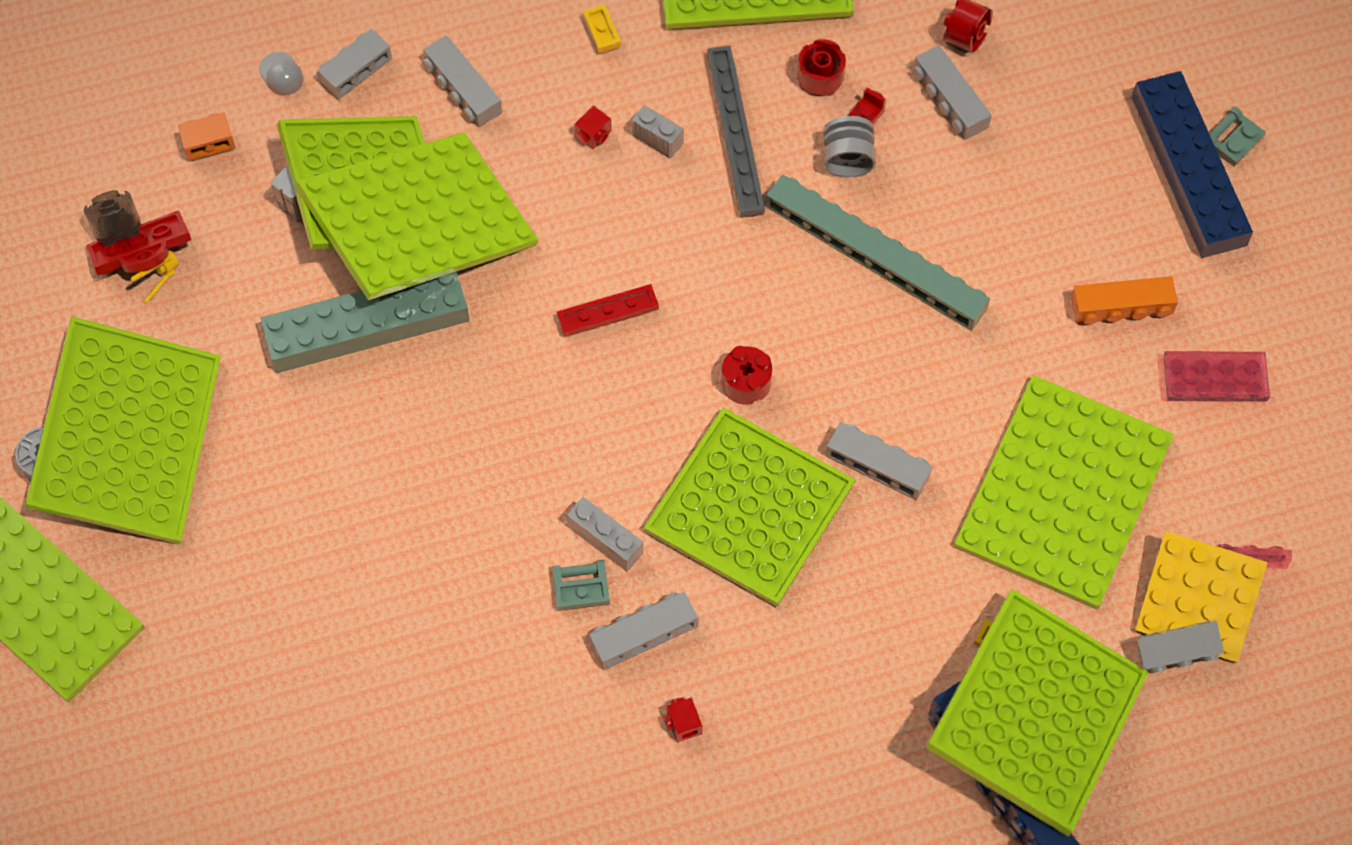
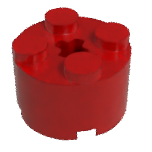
M957 0L953 12H948L945 16L943 25L946 26L943 40L966 51L976 52L988 34L984 31L986 25L991 26L993 10L972 0Z
M818 39L808 46L806 44L801 49L797 69V78L801 89L815 95L831 96L841 87L845 77L846 55L841 51L837 43L827 39Z
M741 345L734 347L727 354L722 364L721 384L729 399L739 404L749 405L767 396L771 388L773 371L770 356L758 348Z

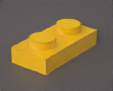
M605 4L583 11V17L599 53L621 47V40Z

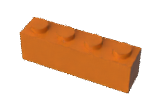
M1172 276L1076 285L1071 294L1075 322L1094 324L1097 321L1105 320L1117 322L1125 318L1139 320L1147 316L1156 315L1158 317H1166L1174 314L1178 304Z

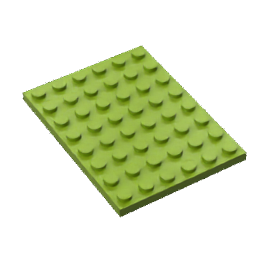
M465 132L301 179L295 185L298 193L368 300L536 246L538 238Z
M71 316L24 507L180 544L221 356Z
M1032 375L954 543V548L1098 610L1174 434Z
M1011 589L925 748L1069 837L1083 812L1149 672L1024 595Z

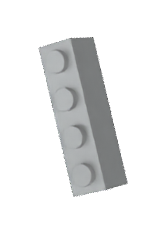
M447 35L423 49L424 66L429 72H434L439 85L443 89H448L453 102L456 105L460 104L462 106L464 114L470 122L474 121L478 127H481L503 113L500 98Z
M940 45L915 57L914 76L917 80L922 81L928 95L939 104L941 113L944 116H948L956 133H960L964 140H967L989 128L992 117L991 113Z
M843 422L839 423L826 448L825 457L916 501L924 489L933 467L925 459L913 457L907 454L901 447L890 446L884 443L878 436L868 435L861 432L857 426Z
M685 591L679 594L677 592L671 593L660 603L655 605L653 603L647 604L636 614L631 616L626 614L618 618L616 623L612 625L597 627L589 635L590 645L604 671L697 628L698 616Z

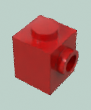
M593 105L574 124L575 138L580 144L594 149L598 144H603L607 140L609 133L612 131V119Z
M685 697L676 698L670 702V705H667V715L663 716L667 730H673L677 743L702 735L703 725L692 697L685 699Z

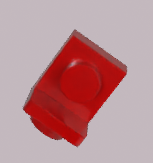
M866 87L863 91V98L849 116L866 118L874 125L885 110L886 99L878 91H873Z

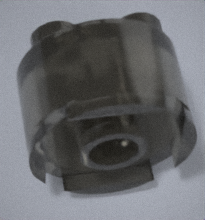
M118 190L104 192L91 199L93 204L89 207L87 205L84 207L83 211L93 236L103 246H110L117 240L125 237H134L140 232L141 219L132 196L128 191H124L125 194H119Z

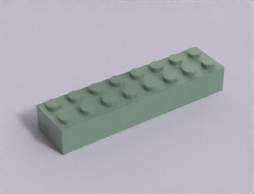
M457 272L368 300L362 290L260 317L276 374L470 322L468 307Z

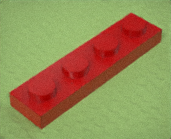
M649 284L556 311L563 335L566 337L658 310L659 304L653 287Z

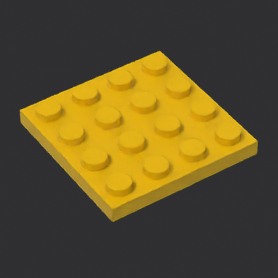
M1165 530L1134 631L1147 635L1216 620L1224 653L1218 654L1219 658L1238 663L1268 562Z

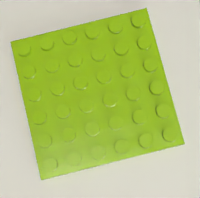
M417 116L280 119L278 121V132L311 250L333 249L334 247L295 188L296 182L311 176L425 144Z
M723 407L644 526V532L778 607L855 485L856 480Z

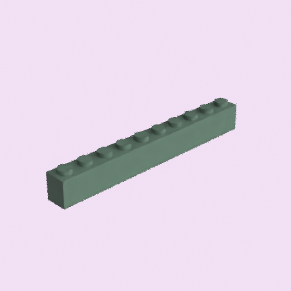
M782 174L766 195V208L971 332L987 311L990 298L983 291L970 287L960 277L950 275L940 265L930 263L920 253L910 251L898 240L890 239L878 228L870 227L862 222L858 216L850 215L842 210L838 204L825 200L818 192L805 188L796 179Z

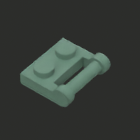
M1233 106L1227 112V116L1209 134L1219 156L1235 167L1264 138L1266 131L1244 116L1238 107ZM1233 123L1239 126L1223 143L1218 141V138Z
M604 559L596 560L597 563L568 567L553 566L558 611L610 605ZM598 573V578L562 582L564 577Z

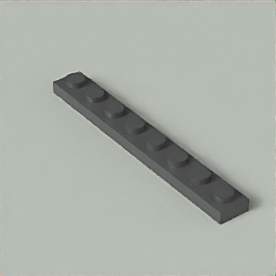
M731 45L708 48L707 56L740 217L765 214Z

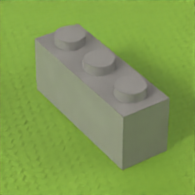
M371 28L366 33L360 34L348 47L342 48L331 60L321 64L319 69H317L320 83L337 100H340L392 60L390 45Z
M582 497L566 515L567 527L628 572L643 555V541L585 497Z
M1216 620L1136 637L1143 668L1145 670L1150 669L1151 673L1165 671L1166 665L1175 663L1177 667L1189 666L1193 664L1192 660L1203 658V662L1219 659L1218 654L1224 653Z

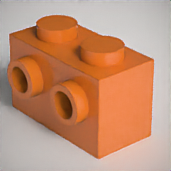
M225 112L214 113L197 120H188L178 125L188 161L235 149Z

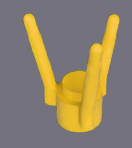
M170 250L167 258L161 264L150 270L139 272L131 278V281L134 282L153 270H156L159 274L165 273L143 300L145 304L154 297L170 277L176 274L174 268L179 265V262Z

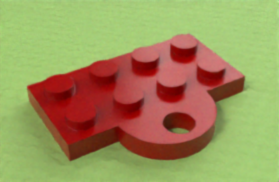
M177 210L87 244L86 247L97 276L112 273L120 267L132 273L150 270L167 258L170 248L183 246L192 239L180 211Z

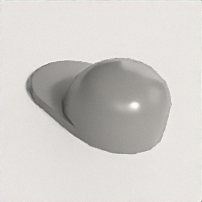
M272 52L262 59L259 66L260 73L274 93L288 96L301 88L303 75L292 56L285 52Z

